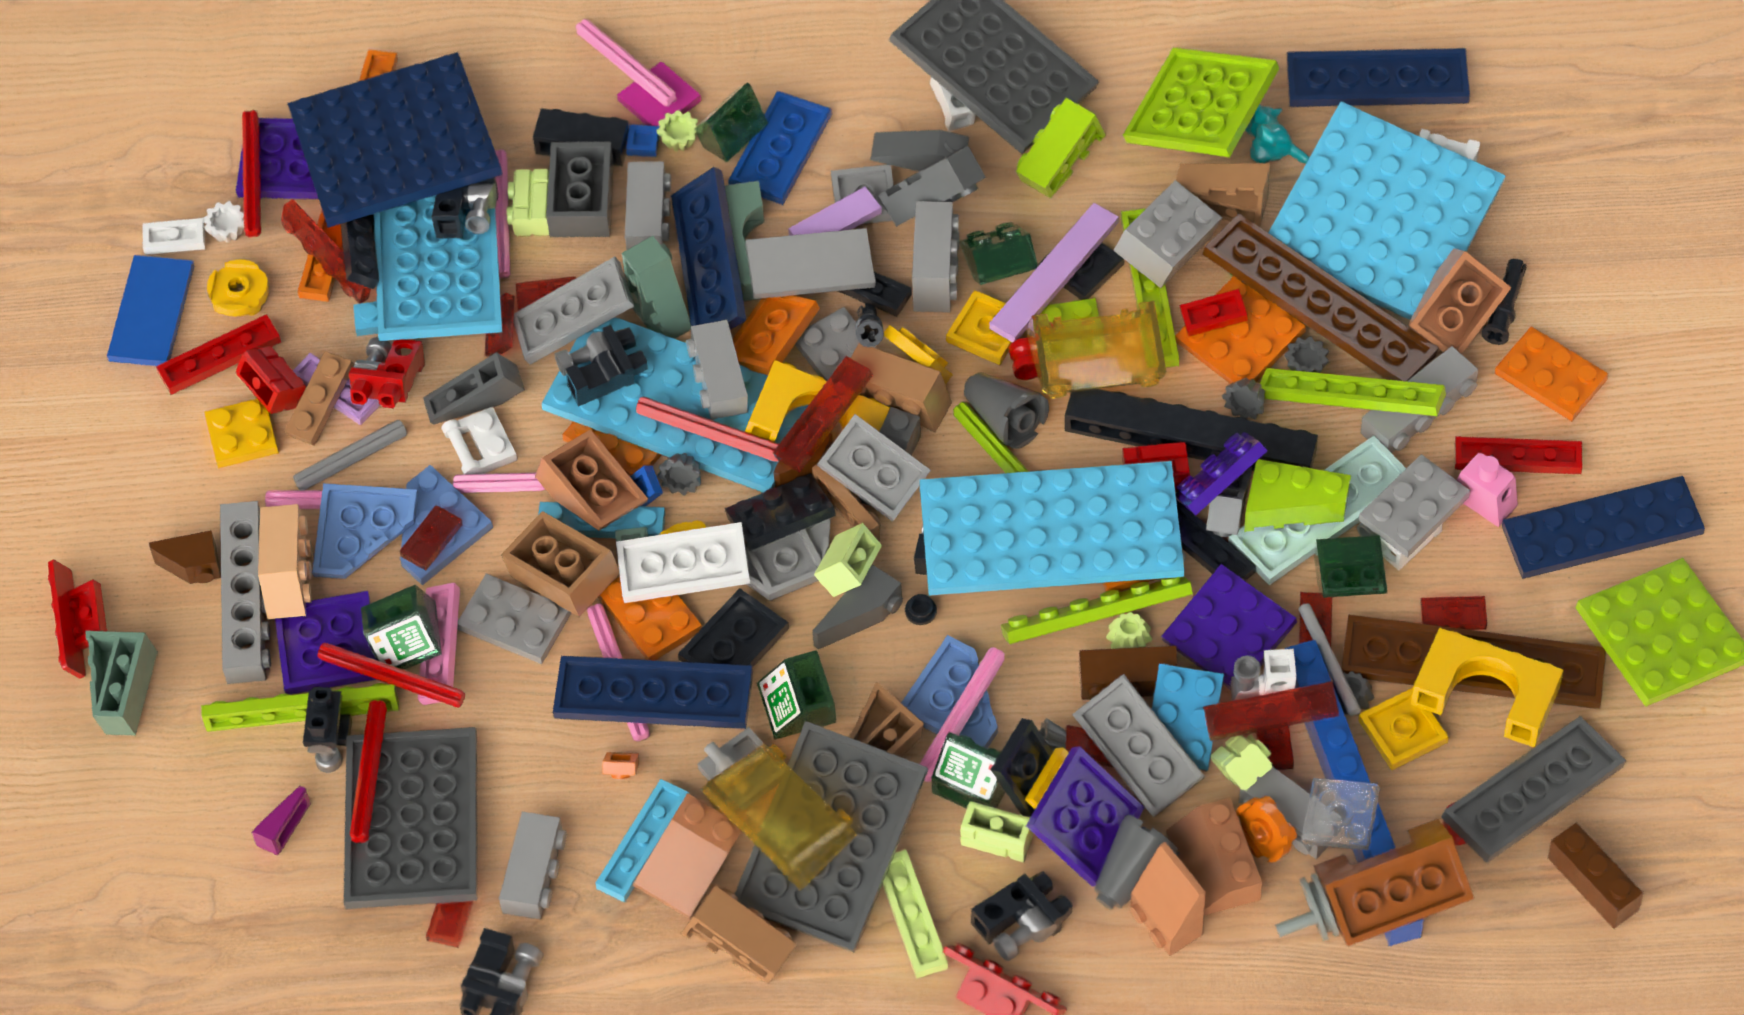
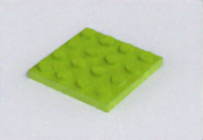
M1173 47L1123 134L1126 143L1230 157L1280 69L1276 60Z
M1684 558L1578 600L1575 606L1580 616L1645 707L1744 666V640Z

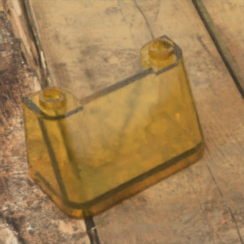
M1155 301L1140 302L1138 304L1139 310L1128 312V309H1122L1120 314L1074 320L1061 321V317H1054L1053 322L1048 321L1047 314L1032 315L1027 327V335L1042 393L1048 394L1049 398H1060L1066 396L1067 392L1141 384V387L1158 385L1159 380L1165 376L1167 371Z
M763 743L711 778L700 790L709 802L750 839L778 869L788 876V880L801 891L856 836V833L850 827L854 821L841 808L835 812L784 762L787 756L774 743L770 747Z

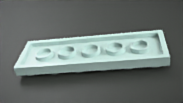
M1372 436L1324 470L1351 475L1349 496L1343 522L1305 526L1303 523L1284 524V528L1274 529V526L1255 527L1254 531L1244 532L1243 526L1239 529L1238 535L1232 534L1229 536L1228 543L1256 566V572L1268 585H1271L1360 522L1359 514L1406 468L1375 436Z

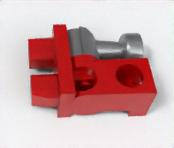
M379 337L371 338L366 347L368 358L366 360H357L349 372L352 403L364 405L368 399H378L379 404L385 408H394L398 402L406 403L408 392H410L417 372H422L425 366L422 341L394 340L391 346L388 341H379ZM408 348L412 352L408 355H402L401 349Z

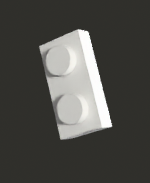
M203 218L143 224V250L145 255L205 249V224Z

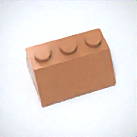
M1230 797L1198 806L1166 830L1168 839L1178 848L1177 852H1180L1178 858L1205 891L1204 916L1261 900L1262 881Z

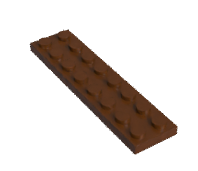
M1240 213L1204 247L1202 255L1387 380L1408 381L1421 371L1437 354L1439 349L1437 346Z
M1348 614L1341 667L1343 673L1349 674L1352 671L1355 674L1361 673L1363 678L1367 680L1414 685L1439 628L1448 631H1456L1463 636L1488 642L1495 647L1510 652H1517L1525 657L1542 663H1550L1557 668L1563 669L1560 689L1554 704L1600 709L1606 651L1601 646ZM1487 675L1467 677L1458 682L1453 688V691L1515 698L1512 690L1504 682Z

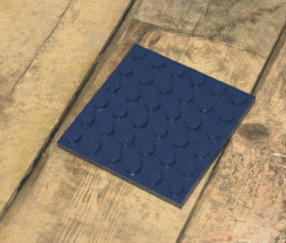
M458 52L287 103L327 227L503 175Z

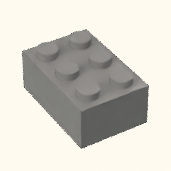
M1175 180L1125 229L1113 251L1162 288L1211 238L1222 217Z
M916 201L912 269L914 312H950L951 300H957L956 275H958L959 214H953V202Z

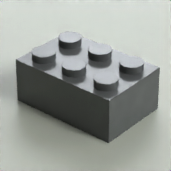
M551 142L546 213L550 237H610L614 172L611 142Z

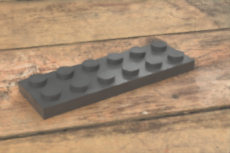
M1579 716L1445 809L1441 818L1488 863L1622 769L1626 760Z

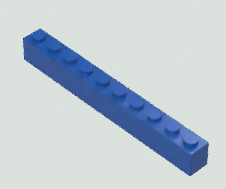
M1316 640L1285 647V649H1294L1296 669L1294 697L1338 813L1343 818L1342 824L1357 863L1396 849ZM1423 918L1385 932L1388 945L1392 946L1421 938Z

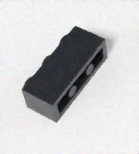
M541 108L533 134L535 154L550 156L551 142H611L614 166L623 167L629 132L628 120H622L617 117L593 116L588 113L565 112L560 109Z

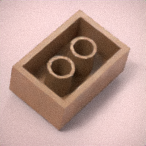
M543 511L501 554L512 578L578 617L585 612L620 574L611 550Z

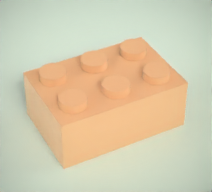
M298 504L260 507L258 577L268 619L306 616V603L312 600L310 583H307V580H312L311 563L307 561V558H312L311 539H305V535H308L306 516H300Z

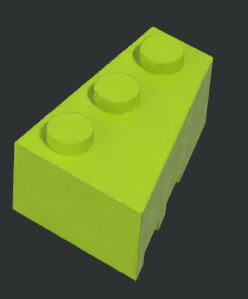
M1065 98L1062 104H1058L1054 108L1050 116V122L1045 129L1039 130L1034 138V145L1028 154L1025 153L1021 156L1017 163L1016 173L1020 180L1049 198L1073 174V170L1070 168L1078 158L1085 160L1090 152L1086 149L1095 139L1101 142L1106 136L1096 114L1068 98Z
M1258 459L1255 465L1245 513L1244 532L1254 531L1255 527L1274 526V529L1284 528V524L1303 523L1305 526L1343 522L1349 496L1351 475Z

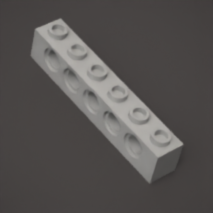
M258 501L220 504L222 669L227 684L266 681L265 668H271L270 651L265 649V640H270V626L264 617L266 609L258 577L260 507ZM243 536H249L248 538L240 539ZM250 562V564L246 566H241L243 563ZM244 590H250L247 593H241ZM245 617H251L249 620L241 621ZM252 644L249 648H242L245 645Z

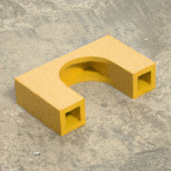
M774 360L745 432L775 442L788 413L795 408L806 405L818 406L832 413L839 421L842 431L855 414L877 431H880L890 407L883 405L874 398H866L856 394L848 387L837 386L827 382L819 375H810L800 371L792 364Z
M1439 628L1413 686L1411 705L1442 715L1451 692L1458 682L1474 675H1487L1497 678L1512 690L1515 697L1507 717L1504 737L1535 747L1560 689L1563 669L1557 668L1550 663H1542L1525 657L1517 652H1510L1495 647L1488 642L1463 636L1456 631Z

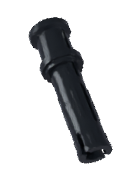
M1510 259L1508 261L1503 281L1511 289L1492 313L1487 325L1482 329V337L1489 343L1502 345L1507 343L1509 339L1508 329L1516 317L1514 305L1527 269V265L1523 264L1524 262L1520 259Z
M865 303V307L863 308L861 305L857 311L858 319L855 324L856 338L864 347H875L883 339V325L877 316L875 306Z

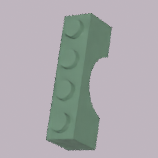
M759 181L725 185L743 301L757 300L753 298L745 240L755 227L764 223Z

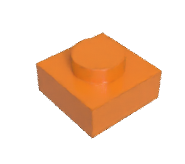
M606 752L603 760V774H609L615 779H627L631 775H635L639 766V753Z

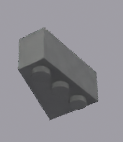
M966 146L879 194V197L895 226H898L915 217L916 201L954 202L977 190L976 183L986 178L969 146Z

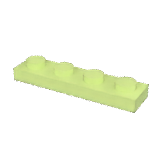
M907 850L896 852L883 881V887L917 979L948 969V962L945 954L942 952L943 948Z

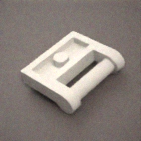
M493 406L460 420H449L442 425L441 429L445 437L450 438L463 465L461 467L463 474H485L517 461L516 452ZM470 433L482 457L481 460L473 459L462 434Z

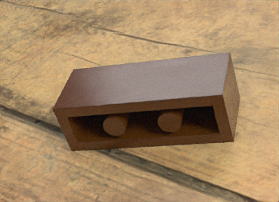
M1176 646L1079 650L1081 700H1091L1123 674L1141 697L1154 696L1159 664L1178 667Z
M1577 822L1551 840L1548 859L1613 929L1639 911L1643 892Z

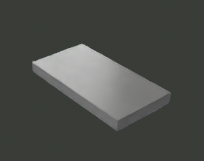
M867 228L748 239L745 242L754 299L875 287L876 282Z
M613 257L511 316L524 359L531 365L634 307V303L621 263L616 257Z
M1124 674L1072 714L1153 818L1205 778L1196 764Z

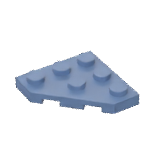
M431 465L406 485V489H417L418 500L415 523L402 533L401 565L421 585L425 584L493 528L492 521Z
M323 483L312 570L313 576L346 579L415 523L417 489Z
M947 635L901 702L924 723V728L935 734H938L979 666L976 650ZM987 690L954 743L980 756H983L998 733L997 722L992 712Z

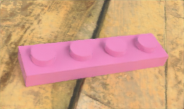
M455 583L426 588L423 626L433 644L434 650L421 655L420 676L452 687L454 682L460 588ZM418 694V700L423 705L439 703L437 700Z

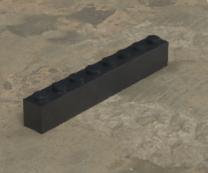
M1073 384L1065 412L1066 432L1137 447L1185 442L1187 457L1204 461L1213 454L1217 457L1226 449L1224 443L1236 433L1241 435L1243 432L1258 440L1266 448L1267 452L1259 458L1260 460L1312 468L1317 452L1318 435L1311 434L1306 430H1292L1282 428L1273 423L1263 424L1249 421L1244 417L1234 418L1220 415L1210 410L1191 409L1182 404L1162 403L1153 398L1143 399L1129 396L1119 391L1100 390L1091 385L1081 386ZM1256 462L1249 467L1252 468V471L1255 470Z

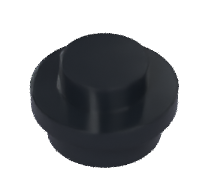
M917 594L911 597L905 605L906 618L915 625L929 624L936 617V604L927 595Z

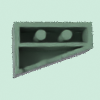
M651 236L624 251L622 259L625 279L634 303L632 309L649 330L674 339L691 330L690 319L671 263L673 259L668 247L665 244L660 245L655 237Z
M86 631L90 655L88 656V665L91 668L92 679L90 681L92 715L106 735L136 736L158 651L146 633Z

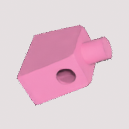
M1478 453L1457 478L1459 483L1470 490L1469 498L1463 504L1497 527L1502 524V521L1518 505L1516 478L1511 472L1500 466L1495 457Z

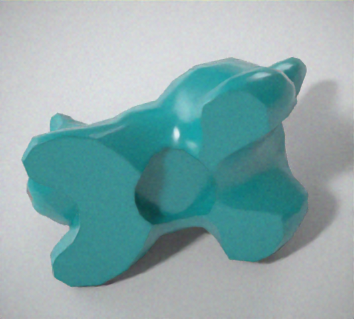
M1259 104L1245 130L1246 133L1255 137L1250 148L1251 159L1257 163H1267L1269 161H1279L1286 155H1291L1299 162L1306 164L1310 157L1292 143L1290 134L1277 120L1282 109H1273Z

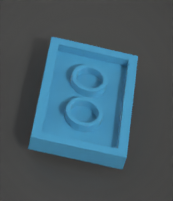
M1159 664L1152 710L1199 770L1208 771L1224 674Z

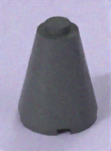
M983 372L970 376L965 383V398L1004 445L1010 446L1013 449L1026 446L1038 435L1035 429L1039 423L1044 425L1049 413L1048 400L1037 391Z
M1126 815L1121 821L1094 888V891L1098 894L1096 900L1110 910L1114 906L1121 909L1131 900L1132 890L1161 844L1166 842L1177 857L1180 852H1177L1178 848L1163 834L1154 828L1149 830L1146 827H1141L1143 821L1131 815Z

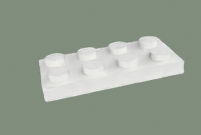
M741 522L616 542L624 603L750 584Z

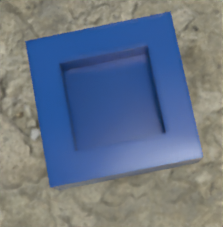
M630 124L626 145L627 156L657 157L660 138L657 133L659 126Z
M643 466L630 476L648 498V501L641 506L646 507L663 494L653 466Z

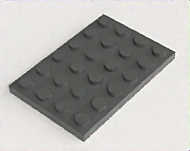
M930 0L897 28L889 38L893 45L1021 154L1034 144L1036 134L1039 130L1045 129L1051 120L1052 111L1058 104H1062L1065 98L1079 104L1097 88L1099 83L1094 76L1004 0Z
M805 721L735 891V895L738 898L737 901L746 908L756 909L765 919L855 953L927 775L928 768Z
M476 727L383 734L369 838L365 843H355L351 840L350 836L364 735L347 736L344 850L345 909L478 901Z

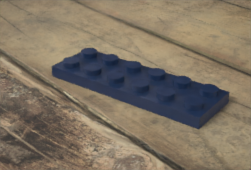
M1466 48L1287 52L1289 107L1338 106L1340 101L1350 106L1469 103L1470 92Z
M712 167L673 193L671 200L691 326L727 320L729 328L732 330L746 321V314L722 170Z
M1683 476L1502 521V529L1522 579L1703 535L1705 530Z
M561 656L553 716L555 719L746 729L753 667L748 665Z

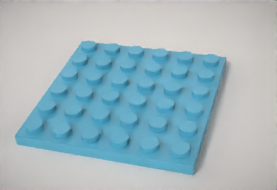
M1340 101L1268 233L1368 301L1411 320L1433 276L1451 251L1459 249L1467 252L1506 175Z

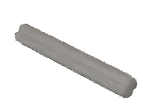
M400 420L382 427L295 474L293 478L299 490L310 488L407 435L406 428Z

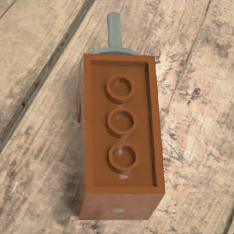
M1435 819L1407 830L1411 843L1353 865L1350 864L1345 854L1314 865L1316 873L1311 874V882L1307 883L1305 877L1300 878L1310 912L1276 924L1279 937L1316 924L1323 941L1329 940L1327 933L1332 931L1334 937L1339 936L1340 933L1348 947L1473 900V893L1451 835L1440 820Z

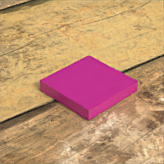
M662 61L651 68L650 71L675 91L677 98L670 106H664L635 81L617 94L618 101L648 126H659L658 121L665 119L666 113L674 114L679 110L682 114H685L701 102V95Z

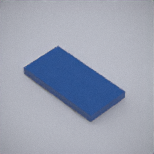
M777 91L728 180V185L759 181L761 198L784 205L831 118L832 109Z
M134 255L107 353L109 362L158 366L171 359L194 271L193 261Z

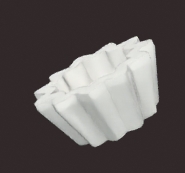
M230 201L224 205L217 202L215 208L207 209L208 215L203 217V222L206 224L205 230L219 242L225 240L229 243L231 240H236L237 236L242 234L244 229V212H241L240 205L233 206Z

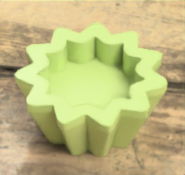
M677 110L674 114L666 113L665 119L658 121L660 126L657 130L658 135L662 138V142L668 148H673L674 151L679 149L684 151L686 147H691L700 132L699 127H697L698 119L691 118L690 112L682 114Z
M1128 612L1127 615L1124 613L1120 614L1109 624L1110 631L1106 636V639L1112 642L1111 649L1147 647L1146 643L1152 641V637L1149 634L1151 627L1139 614L1134 615L1132 612Z

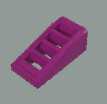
M299 786L255 827L252 831V836L258 847L275 855L281 853L311 805L305 787Z

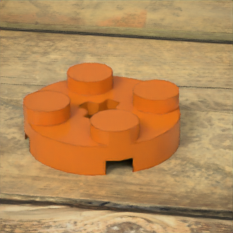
M1255 797L1238 807L1236 814L1237 817L1240 816L1241 828L1250 852L1257 858L1265 856L1270 858L1267 862L1273 863L1290 852L1292 841L1297 838L1296 830L1290 823H1287L1283 814L1277 809L1276 802L1271 797Z

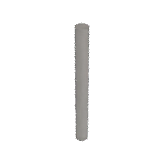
M1309 603L1303 604L1298 610L1312 639L1317 642L1325 666L1350 716L1357 715L1361 709Z

